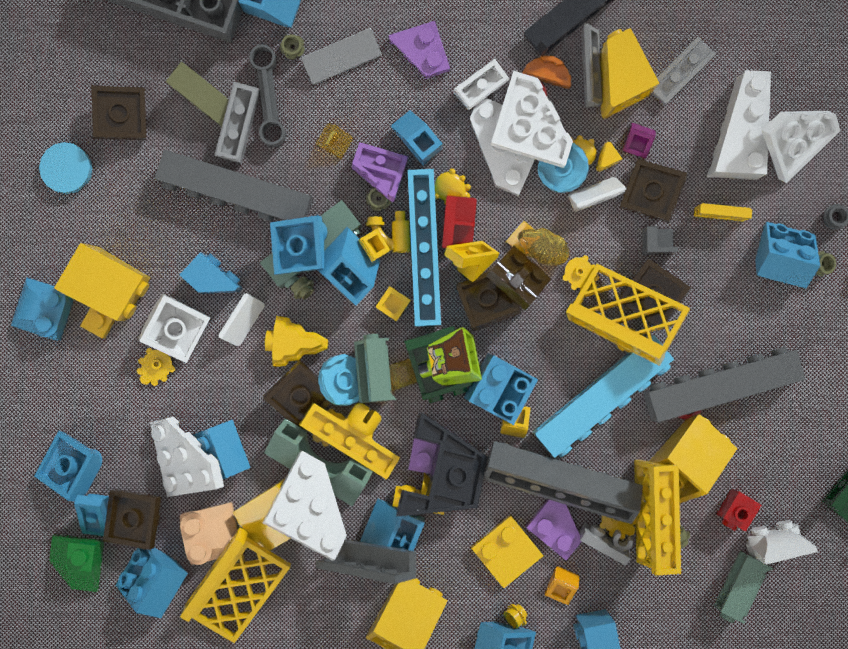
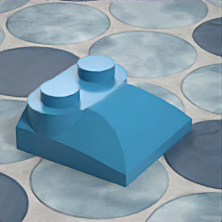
M321 216L270 222L274 275L324 269V241L327 237V227L322 222Z
M26 277L11 326L41 337L61 341L74 299L57 291L53 285Z
M58 431L34 477L66 500L75 501L77 495H85L101 468L102 456L98 450L90 449L66 433Z

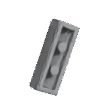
M584 24L581 32L585 107L589 108L600 106L603 103L599 30L589 24Z
M368 28L305 55L301 59L312 85H316L381 57L382 54L372 29Z
M233 82L215 157L236 164H242L260 96L259 88Z

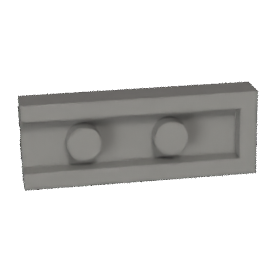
M699 36L657 77L660 84L652 93L664 105L716 55L714 51L701 41L702 39Z

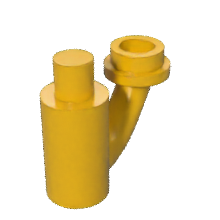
M395 211V221H392V238H389L381 228V226H385L382 217L367 218L366 227H371L372 231L377 229L393 253L411 252L409 221L405 220V211Z

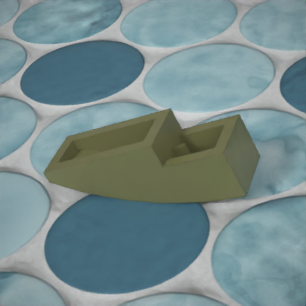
M181 61L166 80V83L222 127L229 99Z

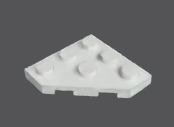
M513 71L490 146L564 168L573 143L569 133H566L562 126L560 117L551 101L545 95L539 79Z
M485 98L475 105L469 121L476 134L495 186L519 196L535 159L490 146L503 105Z
M830 111L780 112L762 129L778 179L785 183L798 173L840 132L837 116Z
M170 417L150 422L151 435L154 439L157 461L160 465L163 486L167 497L224 487L218 460L212 454L207 455L201 449L202 444L190 432L185 433L178 427L180 422L176 418Z
M300 451L263 524L328 559L335 560L347 535L325 463Z

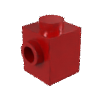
M731 488L716 514L723 518L721 522L723 525L733 531H736L738 527L746 532L762 505L740 491Z

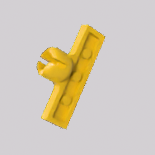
M312 403L299 424L386 480L400 457L372 439L374 431L381 422V416L376 411L370 410V407L365 404L356 403L347 418L341 420L315 403Z

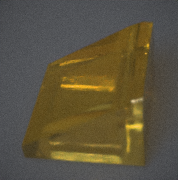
M328 123L316 141V145L335 157L342 159L354 138L335 124Z
M410 358L389 365L392 391L417 383Z

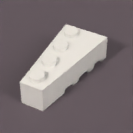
M745 70L735 79L727 107V114L722 123L721 134L714 150L711 168L708 170L707 177L757 180L767 174L768 147L762 129L769 122L770 71Z

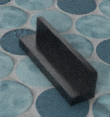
M563 0L524 32V36L543 57L613 0Z

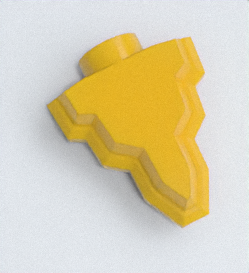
M276 316L273 331L267 330L265 336V350L272 352L273 367L287 366L289 361H299L305 354H317L328 349V339L317 333L306 332L302 325L292 323L290 318Z

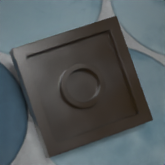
M91 85L93 139L146 140L145 88Z
M637 159L620 208L670 223L688 176L687 173Z
M515 246L486 275L524 311L552 280Z
M647 259L633 279V281L679 303H682L692 289L689 285L650 259ZM627 287L619 300L634 296L632 288ZM651 297L639 299L643 311L657 307L655 299ZM636 300L624 304L635 313L639 312ZM676 309L663 310L666 323L675 313ZM659 312L644 316L645 320L654 326L663 324Z
M490 271L481 274L473 282L466 280L455 285L473 332L522 313L519 305L486 276Z
M300 360L263 395V399L287 420L302 429L304 428L299 424L312 403H315L322 409H325L331 403L326 400L320 391L319 377Z
M119 489L110 490L103 541L147 550L154 549L157 525L160 522L161 497Z

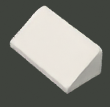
M494 59L454 88L453 93L470 110L510 79Z
M612 177L572 192L568 197L573 210L577 212L620 196L625 192L626 188L617 178Z
M244 294L219 333V338L233 345L240 346L265 307V304L250 294Z

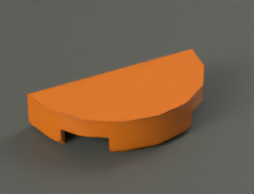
M540 56V58L528 63L522 72L523 74L538 78L541 82L566 89L571 87V75L562 60L554 56Z

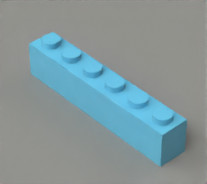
M434 169L408 170L415 327L441 326Z
M651 335L652 341L662 345L655 335ZM667 351L663 362L658 366L633 352L627 353L532 433L554 458L558 455L560 458L565 456L572 449L570 446L577 439L582 441L592 433L590 429L595 424L599 423L601 425L612 416L610 414L612 410L617 406L620 409L631 401L629 396L635 391L642 392L651 384L649 380L656 374L661 376L671 368L669 363L674 358Z

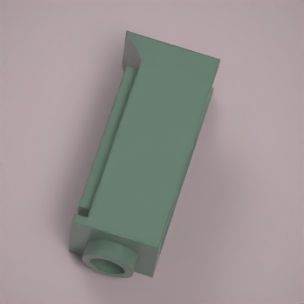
M378 334L363 335V340L354 342L359 403L397 400L390 393L392 390L388 347L386 345V341H389V338H379Z
M740 551L714 604V607L721 612L719 616L731 623L737 620L745 624L743 617L747 616L766 576L764 573L774 568Z

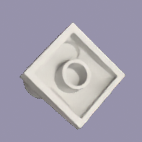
M162 294L145 322L138 340L187 363L210 317L178 302L172 297Z
M791 520L777 522L776 526L771 528L766 526L752 528L751 533L747 535L748 542L746 546L748 554L764 564L817 552L816 546L800 534L798 524H792Z

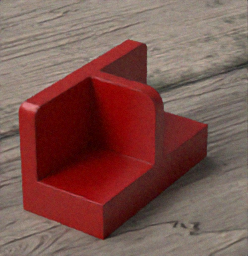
M446 196L442 248L473 242L476 198Z

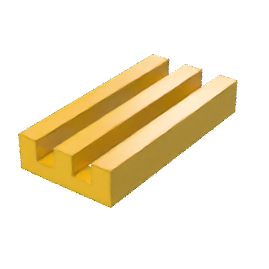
M701 203L694 208L693 217L744 222L752 218V209Z

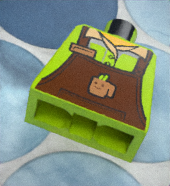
M463 327L429 344L427 347L429 360L418 364V371L422 378L432 376L434 381L443 386L482 380L474 337Z

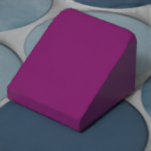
M631 123L622 151L646 159L656 137L655 130Z

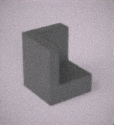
M647 226L642 229V255L674 254L678 252V247H673L672 229H657V226Z

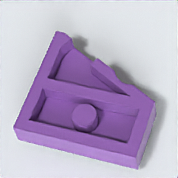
M435 21L389 35L390 43L395 45L426 79L450 71Z
M359 142L352 162V169L388 200L394 202L407 165L408 156Z

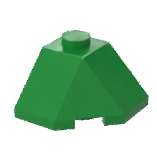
M53 534L49 561L71 589L97 592L99 589L104 541Z

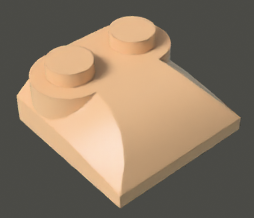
M232 502L180 515V530L186 556L191 565H201L207 561L216 560L237 532L238 526L236 517L232 513L234 512Z

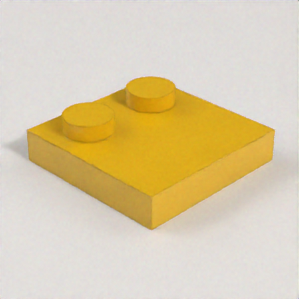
M511 515L471 546V549L503 588L543 557L540 550Z

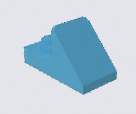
M97 494L77 495L74 505L82 534L104 536L109 496Z

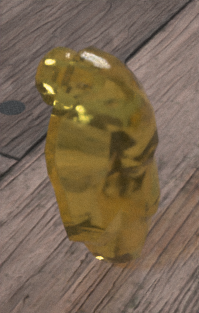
M545 228L536 230L526 229L518 234V240L525 255L536 259L542 265L559 266L564 264L570 256L569 247L565 240Z

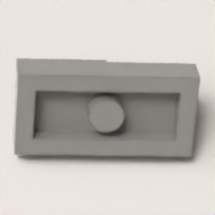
M584 522L579 530L580 541L627 565L631 559L629 549L633 545L632 537L629 536L627 541L620 542L618 541L621 536L620 530H616L613 533V539H611L599 526H590Z

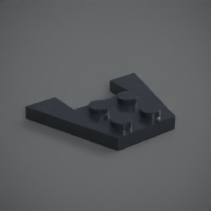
M422 412L418 413L413 439L436 444L437 447L426 495L401 490L396 516L478 508L488 456Z

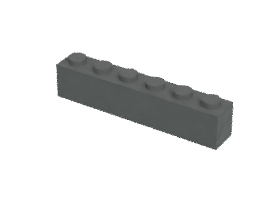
M163 150L154 178L162 183L161 187L166 190L176 192L177 188L186 191L185 195L200 200L201 196L210 198V203L220 207H224L225 203L235 206L234 211L246 215L249 214V211L259 214L258 218L268 222H273V219L284 221L308 217L314 200L311 195L168 150Z
M786 346L770 350L772 355L763 357L762 353L746 357L747 362L738 364V360L722 364L723 369L714 371L713 367L698 371L699 376L690 378L689 374L673 378L674 383L665 385L664 381L649 385L650 390L643 391L650 419L653 422H661L806 380L797 350H787Z
M494 441L489 451L483 478L485 481L632 524L640 513L643 485L636 484L631 480H623L604 472L589 470L581 465L569 464L554 457H546L536 454L531 450L510 446L507 443Z

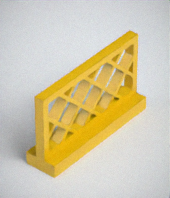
M596 264L576 300L568 307L566 314L569 321L660 366L690 308ZM601 273L609 277L611 285L596 288L594 281L598 274ZM628 286L632 288L634 296L619 300L616 288ZM613 289L616 301L602 305L598 293ZM596 295L599 306L588 309L581 305L585 297ZM651 297L655 299L657 307L643 311L639 299ZM636 300L639 312L624 316L621 305ZM615 306L619 307L621 318L610 320L605 317L604 309ZM674 308L681 312L677 320L666 323L663 310ZM659 312L663 324L648 328L644 316ZM641 317L645 329L636 332L630 330L626 321ZM673 326L671 332H669L668 327ZM665 328L667 339L663 346L652 341L650 332Z
M634 460L635 483L643 485L640 513L635 518L636 562L651 568V573L656 576L681 574L679 466Z
M242 528L237 530L187 600L180 615V618L187 622L193 618L233 643L237 641L291 567L289 562L248 538L249 532ZM247 547L257 553L258 560L245 561L243 553ZM274 563L281 568L279 573L267 575L265 565ZM260 565L262 576L249 578L247 567ZM242 568L244 579L231 581L229 572ZM264 582L265 592L253 594L251 584ZM246 585L248 595L236 597L233 587ZM228 588L230 598L218 599L216 590ZM250 601L251 611L240 613L237 603ZM232 604L234 614L222 615L220 606ZM214 607L217 616L207 617L200 612L203 608ZM236 620L237 630L232 632L225 628L224 622Z

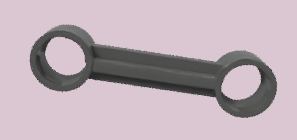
M260 44L251 50L249 56L252 66L258 73L264 122L260 126L259 136L265 145L277 148L285 142L287 136L286 130L279 122L273 70L277 65V58L271 47ZM264 51L270 53L272 60L269 65L259 67L255 64L257 54ZM273 125L279 126L282 132L280 139L275 142L267 141L264 138L265 130Z

